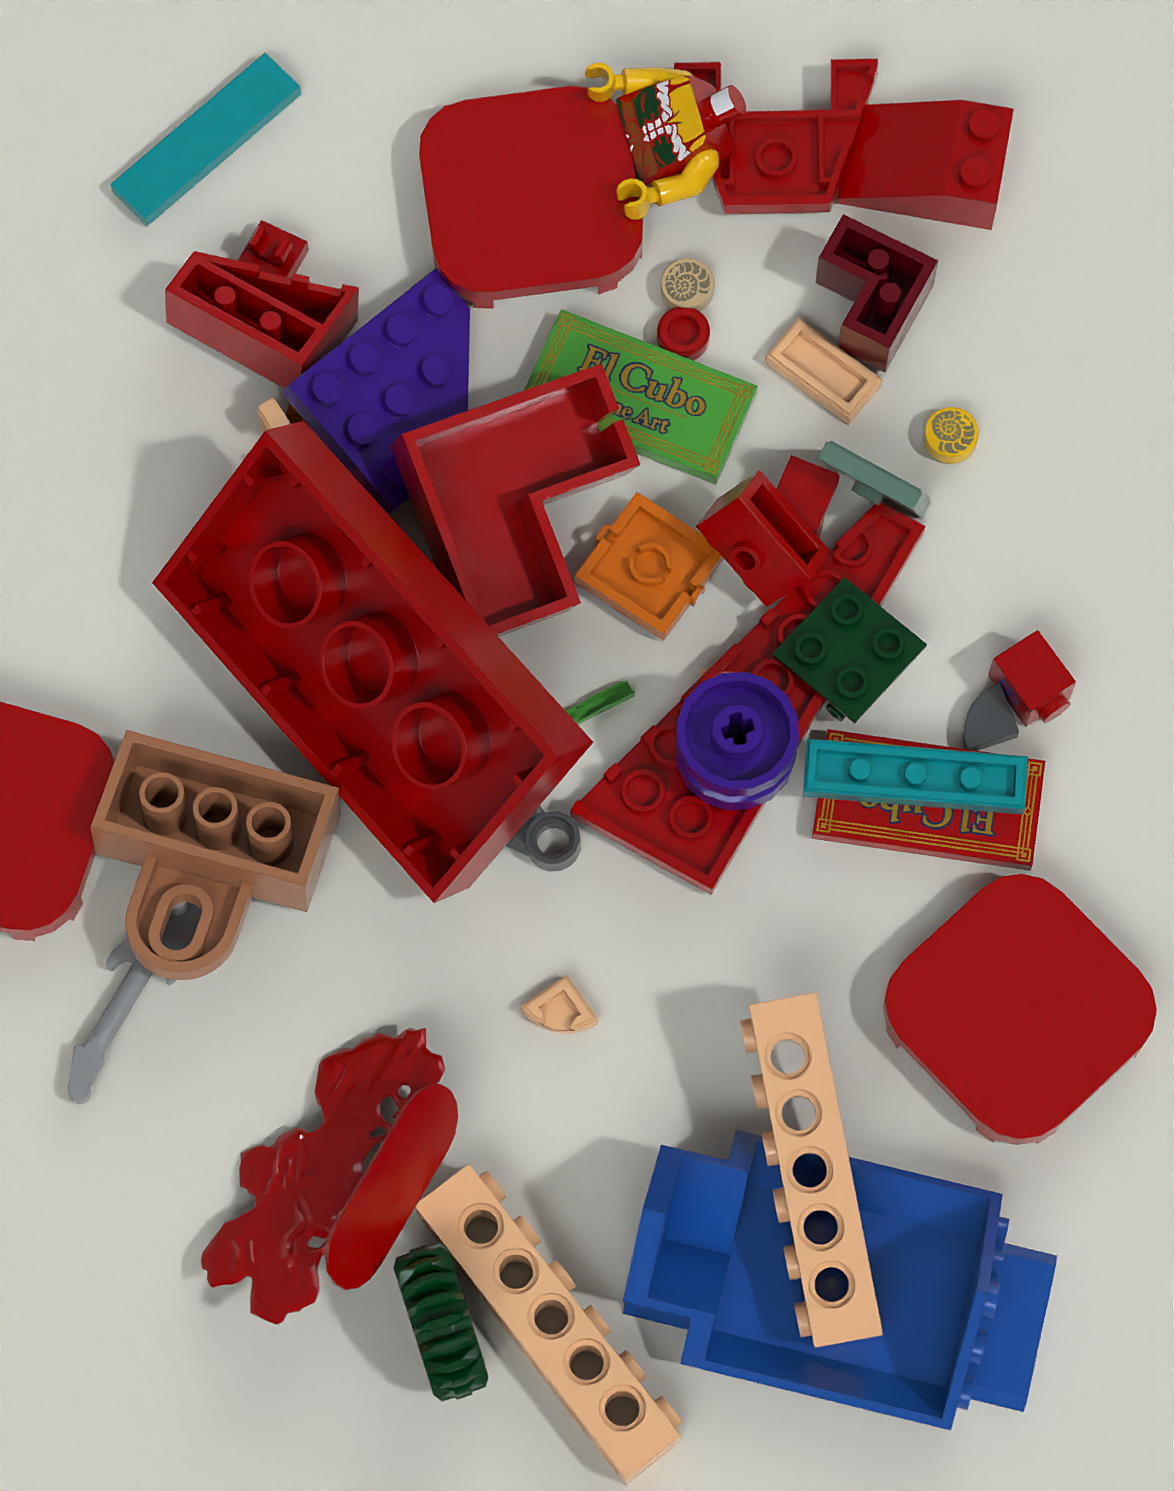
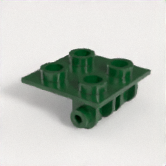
M844 577L773 652L772 656L827 700L829 704L826 706V709L836 720L842 722L847 717L853 723H856L927 647V644Z

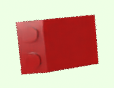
M967 100L867 104L839 185L836 204L992 230L1014 108Z

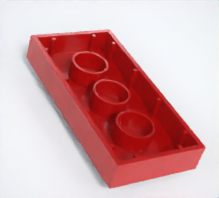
M304 421L264 431L152 582L330 786L339 788L341 799L433 903L470 888L593 744L589 736Z

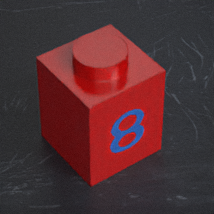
M1036 630L993 658L988 673L994 684H1001L1007 702L1025 727L1039 718L1044 723L1050 722L1071 705L1068 699L1072 695L1076 681L1039 630Z

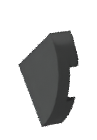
M1000 683L987 688L972 703L964 724V749L979 751L1018 737L1019 730Z

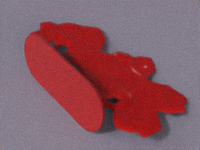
M408 1028L396 1038L379 1032L372 1037L361 1040L353 1048H344L323 1058L318 1065L314 1090L317 1104L321 1106L324 1121L312 1132L300 1127L294 1128L280 1135L274 1145L269 1147L259 1145L241 1153V1164L239 1167L240 1187L247 1189L248 1193L255 1197V1207L241 1214L236 1219L224 1222L220 1230L204 1249L201 1256L202 1269L207 1270V1281L210 1287L233 1285L239 1283L247 1276L252 1279L250 1313L278 1325L284 1321L288 1313L299 1312L304 1307L315 1303L320 1290L317 1268L323 1255H325L326 1271L332 1282L344 1290L357 1289L372 1278L383 1263L433 1178L456 1134L458 1122L457 1101L450 1089L442 1084H437L445 1071V1066L441 1055L432 1053L426 1048L425 1028L418 1030ZM402 1085L409 1086L411 1089L407 1099L402 1098L399 1089ZM386 1097H392L400 1110L393 1113L392 1118L396 1119L394 1124L384 1120L381 1114L380 1105ZM379 1126L386 1130L385 1134L379 1137L372 1138L370 1135ZM383 1141L366 1171L363 1172L362 1166L367 1154L373 1146ZM313 1236L326 1239L317 1248L310 1247L308 1243Z

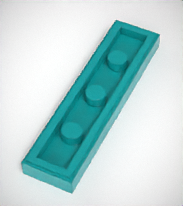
M265 52L110 184L112 192L146 226H149L302 95L300 86Z
M807 739L802 797L1023 814L1025 810L1028 756Z

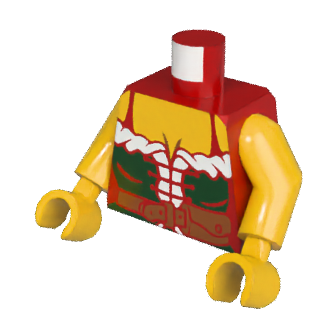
M596 62L590 64L585 70L587 78L603 77L608 81L603 87H590L587 89L591 99L603 102L612 97L615 90H622L623 93L622 96L616 99L639 180L631 178L621 182L617 187L618 200H626L630 197L640 198L636 202H630L624 206L625 215L633 220L641 219L648 213L652 203H656L660 207L692 198L702 193L718 169L719 163L727 158L733 149L726 123L746 112V104L740 91L734 85H729L717 92L712 84L695 78L689 71L660 67L623 68L621 74H613L612 69L604 63Z

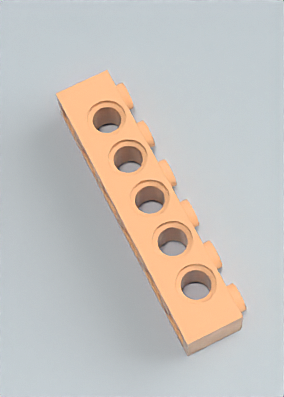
M817 992L749 1005L751 1018L741 1019L740 1023L746 1053L758 1052L762 1074L751 1076L757 1110L769 1109L772 1131L761 1132L767 1165L779 1164L783 1187L772 1189L778 1222L790 1221L794 1244L783 1246L789 1280L801 1278L805 1301L794 1303L800 1337L812 1335L814 1348L883 1335ZM784 1041L798 1044L805 1055L803 1066L798 1071L790 1074L778 1071L771 1062L772 1050L776 1045ZM792 1098H805L815 1108V1120L805 1130H793L782 1119V1108ZM808 1153L819 1156L826 1165L825 1179L820 1185L811 1188L800 1185L795 1180L792 1171L795 1160L801 1155ZM813 1211H827L836 1219L837 1233L826 1244L812 1243L804 1233V1221ZM828 1267L842 1270L848 1279L846 1294L836 1301H826L819 1297L815 1291L814 1283L816 1276L820 1271Z
M468 1164L417 1203L415 1206L417 1216L437 1242L449 1250L451 1259L623 1483L627 1485L680 1443L681 1435L676 1428L682 1424V1421L663 1396L653 1401L642 1387L640 1382L646 1379L647 1376L627 1350L618 1355L604 1337L610 1334L611 1330L596 1309L589 1305L583 1310L569 1292L576 1285L561 1264L554 1260L547 1265L534 1247L541 1243V1240L525 1218L520 1215L512 1220L500 1202L506 1198V1195L488 1171H484L478 1176L470 1164ZM477 1218H489L498 1226L496 1236L490 1242L484 1244L472 1242L466 1236L468 1225ZM522 1262L528 1265L533 1272L531 1281L525 1287L519 1289H512L504 1285L500 1275L508 1264ZM547 1307H557L566 1313L568 1323L561 1332L546 1334L540 1331L535 1324L538 1313ZM592 1352L598 1355L604 1364L602 1372L591 1380H582L576 1377L570 1369V1364L577 1354ZM626 1397L633 1400L639 1409L637 1419L627 1426L613 1424L605 1413L607 1405L613 1399Z

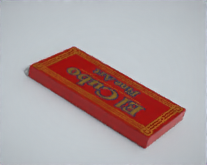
M831 729L827 730L826 740L989 753ZM1028 758L1025 810L1023 814L818 798L812 839L1031 871L1046 761Z

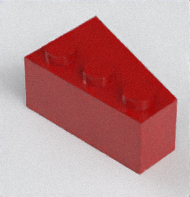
M194 251L165 288L166 323L285 389L290 383L341 344L358 321L359 287L342 284L341 289L311 283L309 282L310 276L293 273L292 278L262 272L260 271V265Z

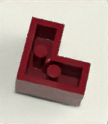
M845 214L840 218L818 257L815 283L854 302L841 326L839 348L850 356L886 373L934 286L939 260Z

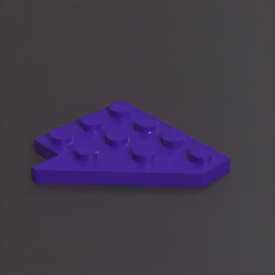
M435 268L281 392L324 444L388 515L410 498L390 445L403 433L468 411L470 308Z

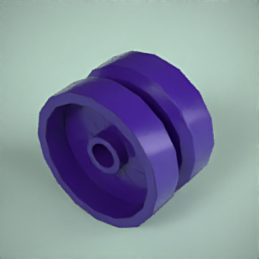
M748 672L722 673L700 683L684 700L676 724V765L686 787L704 803L725 810L752 809L772 800L788 783L796 761V750L799 742L798 716L788 696L770 680ZM733 739L742 740L744 744L735 745Z

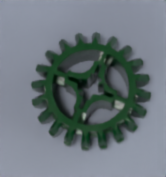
M441 1243L429 1247L423 1245L410 1249V1253L396 1257L393 1268L433 1395L441 1402L455 1397L458 1400L473 1395V1391L486 1387L489 1376L449 1250Z

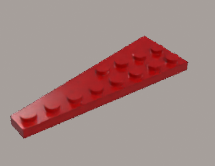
M882 502L879 506L874 504L835 543V547L829 552L811 579L789 592L773 609L770 608L760 618L759 623L738 644L735 643L681 696V700L655 726L652 725L640 737V741L617 764L614 763L603 774V778L581 800L578 799L570 810V817L712 895L765 803L752 809L725 810L704 803L686 787L676 765L675 746L676 724L684 700L700 683L723 672H748L768 679L788 696L798 716L799 747L826 700L773 657V652L844 577L878 605L882 606L921 540L926 526ZM733 739L735 745L744 744L742 740Z

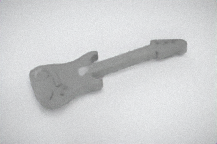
M186 902L176 905L168 919L161 939L162 944L171 950H181L191 943L202 914L201 909L195 904ZM128 937L112 951L107 959L106 966L112 972L125 962L133 964L83 1046L80 1044L74 1046L68 1091L71 1099L77 1104H84L90 1100L92 1094L90 1087L105 1064L103 1055L153 974L136 959L130 948ZM165 978L168 985H171L176 981L173 979Z

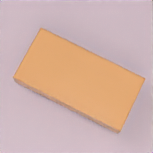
M800 318L782 336L766 355L765 363L848 425L882 386L883 379Z

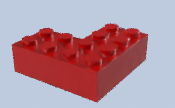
M602 363L403 433L390 445L437 569L498 637L560 615L581 604L544 505L623 477L641 465L623 419L612 423L602 432H600L597 423L604 421L619 410Z

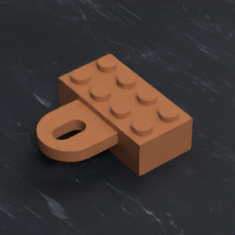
M126 730L90 828L95 854L142 866L125 917L128 942L136 959L146 969L164 978L173 980L199 978L216 970L231 955L237 943L252 897L307 912L340 817L339 788ZM182 902L197 905L201 909L202 914L191 943L181 950H171L165 947L161 939L174 907Z

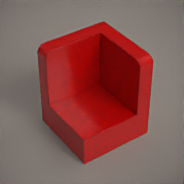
M791 455L776 489L814 533L820 537L824 516L839 484L840 476L836 472Z

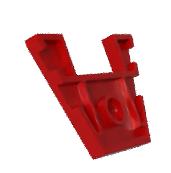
M878 58L831 59V109L746 111L743 115L726 123L733 149L731 154L719 163L718 169L711 178L724 214L830 212L878 75ZM721 62L674 63V69L689 71L695 78L712 84L717 92L721 90Z

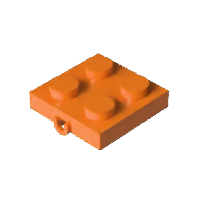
M636 492L612 526L606 523L601 528L595 539V543L598 545L575 574V583L664 641L690 605L694 607L699 595L704 594L705 584L724 558L709 545L701 533Z

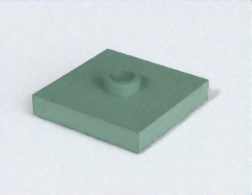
M831 440L830 442L826 441L818 456V459L826 466L855 481L851 491L878 506L883 498H886L922 518L931 503L930 497L923 490Z

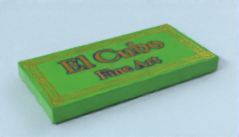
M561 309L524 391L602 363L619 410L604 421L597 423L600 432L612 423L623 419L637 454L717 485L757 394L758 386Z

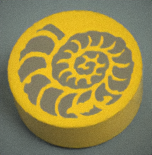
M942 408L933 413L927 421L924 432L925 447L929 454L940 462L948 464L962 462L969 458L976 448L979 436L978 425L973 416L961 408Z

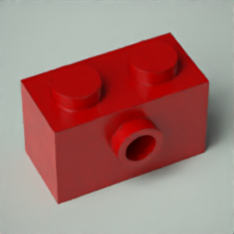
M760 470L716 499L696 525V528L703 534L709 545L718 551L739 575L744 585L753 591L766 607L811 579L830 552L828 547Z

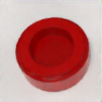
M675 307L661 317L657 326L658 347L693 361L705 353L710 340V326L706 317L700 311L694 308Z

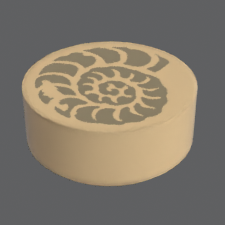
M684 258L674 261L665 269L661 280V294L664 302L670 309L681 307L702 311L711 302L714 293V277L711 270L703 262L692 258Z

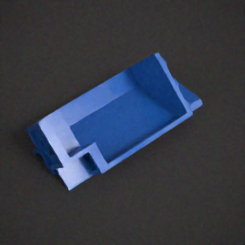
M736 1130L728 1160L661 1144L642 1209L623 1302H625L623 1314L688 1330L680 1364L950 1431L957 1408L968 1410L970 1400L1024 1412L1054 1277L1057 1255L1005 1243L1009 1218L1000 1217L1002 1193L849 1157L883 1335L814 1348L812 1335L800 1337L794 1303L805 1301L801 1278L789 1280L783 1246L794 1244L790 1221L778 1222L772 1189L783 1187L779 1164L767 1165L762 1136ZM803 1154L793 1164V1176L804 1187H816L825 1179L826 1165L815 1154ZM813 1211L804 1221V1233L812 1243L826 1244L837 1233L836 1219L827 1211ZM835 1267L823 1269L816 1276L814 1283L815 1291L819 1297L826 1301L841 1299L848 1289L846 1274Z

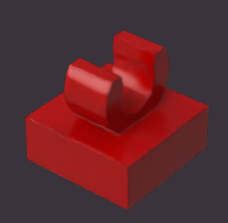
M261 220L238 261L260 265V271L292 278L293 273L297 272L309 251L308 241Z

